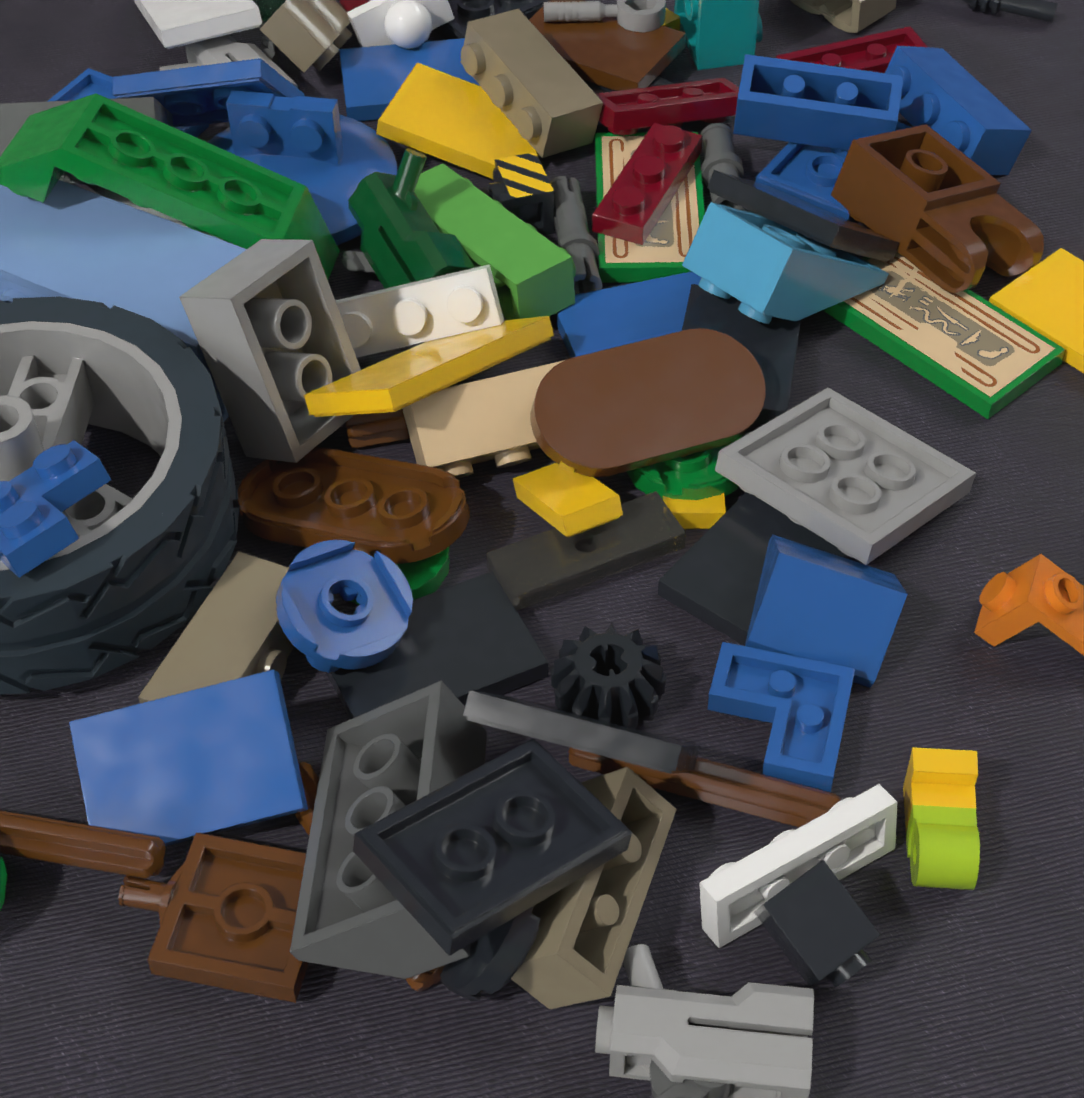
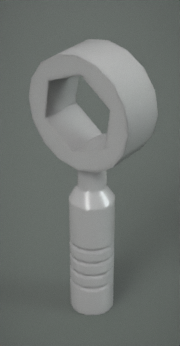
M617 0V4L607 5L600 1L544 2V22L600 21L605 17H616L618 24L624 29L633 32H649L660 28L664 24L666 0Z

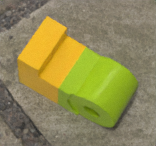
M912 747L903 785L907 857H910L913 886L974 890L976 887L980 860V838L977 827L975 784L978 777L977 751Z

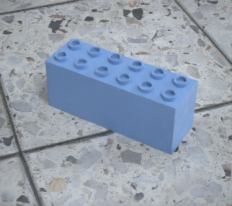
M58 180L44 203L31 197L17 195L9 188L0 185L1 301L11 303L13 298L60 296L102 302L110 309L113 306L123 308L154 320L179 337L187 348L190 347L211 374L179 296L247 249ZM211 374L224 422L229 415Z

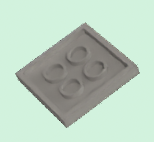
M830 388L822 390L721 449L715 467L716 472L737 484L743 491L758 497L785 514L794 523L806 527L838 547L845 555L853 557L865 565L970 493L976 476V472Z

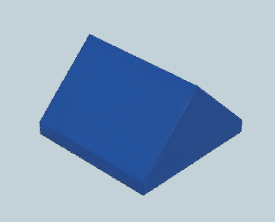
M772 535L767 547L745 646L855 668L853 682L871 688L878 675L908 594L895 574Z

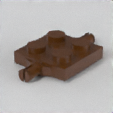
M196 832L184 864L175 872L168 883L126 875L123 879L124 885H121L119 891V905L159 912L160 927L147 959L151 974L296 1003L309 962L299 961L290 953L306 853Z

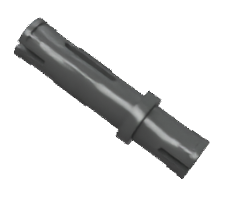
M566 176L555 177L550 181L554 190V224L558 238V247L564 248L572 256L576 267V275L574 277L575 295L579 294L578 284L581 293L601 290L602 281L596 264L600 252L596 240L589 232L581 196V185L576 178L570 177L569 191Z

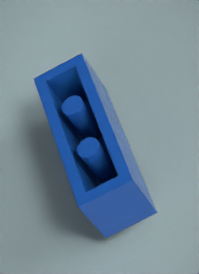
M897 46L885 73L904 76L899 113L913 127L927 124L990 175H1009L1032 130L943 48Z
M745 54L733 134L849 150L854 139L895 131L898 122L904 76Z

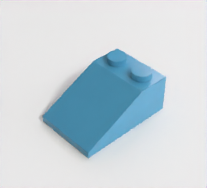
M710 202L682 266L701 277L698 285L702 289L725 299H730V296H733L741 301L738 308L741 313L766 324H770L772 317L792 321L801 320L884 284L889 273L851 252L824 245L761 215Z

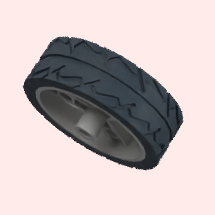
M60 296L13 298L11 303L0 300V481H10L32 467L35 458L50 447L68 444L73 440L81 445L88 424L129 435L149 445L161 456L152 477L133 499L105 484L64 510L62 513L67 516L79 539L25 575L18 578L0 560V695L30 693V688L46 691L94 679L138 658V651L153 649L188 622L214 588L211 586L214 579L221 578L237 543L239 508H233V500L239 498L229 456L222 412L211 374L190 347L187 348L179 337L154 320L117 306H113L110 309L102 302Z

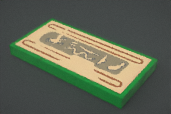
M647 132L633 135L595 133L597 207ZM700 156L643 245L597 233L600 252L598 256V272L602 283H636L691 272L682 264L705 215Z
M897 251L893 260H888V262L866 256L862 257V259L889 273L884 284L823 310L986 419L991 418L1061 365L1065 352L1063 347L973 291L967 289L951 293L943 290Z

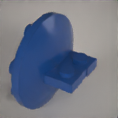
M232 90L226 102L230 127L218 133L208 143L307 186L337 246L361 235L362 230L348 208V199L357 189L359 182L367 175L374 172L397 174L396 158L388 142L382 136L377 135L374 129L364 123L339 115L337 99L305 96L291 98L274 96L271 93Z

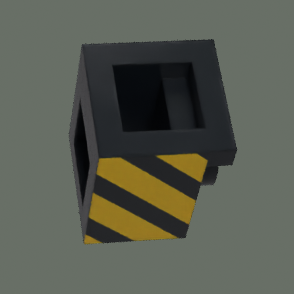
M536 152L495 159V168L493 170L495 183L488 184V196L493 200L499 201L504 208L523 222L531 224L541 235L554 234V190Z

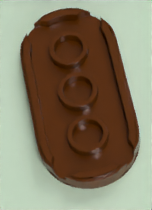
M702 328L688 329L573 357L557 364L544 376L539 384L530 412L531 427L541 449L556 463L560 464L562 461L567 466L576 468L574 470L575 473L588 477H606L716 448L739 439L756 420L762 410L766 392L765 381L757 360L739 341L715 330Z
M315 447L297 463L286 461L278 463L277 460H264L245 476L238 488V503L243 522L250 532L260 538L304 548L323 541L346 540L356 543L353 550L363 551L372 557L378 551L390 558L395 564L419 561L448 548L462 535L470 517L465 492L460 488L459 481L445 470L323 447Z

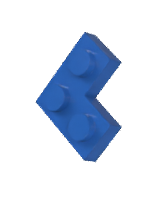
M73 440L68 444H60L46 449L35 458L32 467L10 481H0V560L18 578L79 539L67 516L62 512L111 481L110 476L97 456Z
M722 642L709 691L707 710L773 723L762 774L831 793L855 668Z

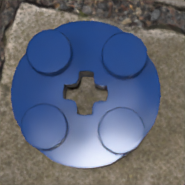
M329 540L307 547L297 554L290 564L276 594L277 617L283 632L289 641L306 655L310 665L319 671L329 673L335 672L340 668L360 669L375 665L393 653L408 628V618L412 612L413 597L406 577L390 558L376 551L372 557L363 551L353 550L355 542ZM339 593L345 601L355 599L359 606L355 609L354 614L347 615L337 611L332 606L333 594Z

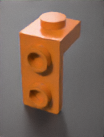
M1037 555L1008 574L1005 572L998 573L985 585L979 598L982 607L974 633L990 645L995 647L1035 623L1040 622L1084 656V586L1044 555Z

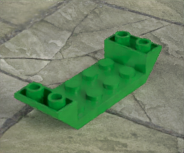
M97 93L29 115L0 156V185L9 188L17 195L31 197L42 203L45 202L64 171L82 182L101 186L128 198L132 203L140 207L154 209L183 222L191 229L207 232L245 249L250 248L261 239L313 240L327 280H329L340 252L307 186Z

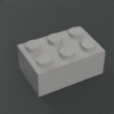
M261 239L179 296L246 457L297 463L353 417V415L314 417V415H309L304 394L361 370L313 240Z

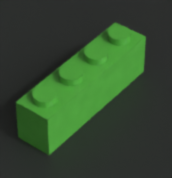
M442 163L420 174L414 192L439 232L455 235L475 267L490 264L505 319L514 320L551 316L576 303L574 289L576 267L572 256L564 248L552 243L537 232L531 224L523 222L504 208L499 201L490 198L475 187L470 180L461 177Z

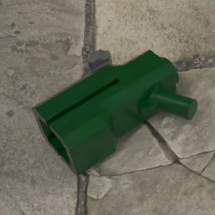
M405 149L396 175L381 172L369 174L359 182L357 189L348 199V208L362 230L360 247L362 252L345 251L342 263L351 272L376 274L385 289L476 268L455 235L439 232L414 192L427 158L422 153Z

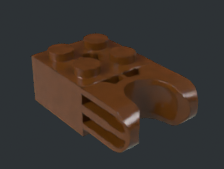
M927 124L854 139L852 141L831 196L848 209V213L852 218L864 223L872 231L899 242L897 252L943 290L956 293L975 287L985 270V266H988L1002 276L1011 277L1025 273L1037 265L1043 255L1044 236L1035 223L997 194L1001 183Z

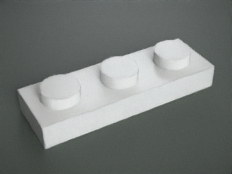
M490 264L335 300L356 358L501 325L504 321Z
M878 784L854 798L842 799L827 813L798 829L786 830L780 833L770 844L745 858L720 866L708 878L699 882L702 929L716 946L720 948L761 925V921L754 912L820 861L824 860L838 880H841L894 850L896 844L897 801Z

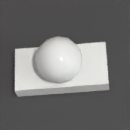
M371 0L347 12L360 47L395 44L406 49L416 48L428 40L433 29L455 19L448 0Z

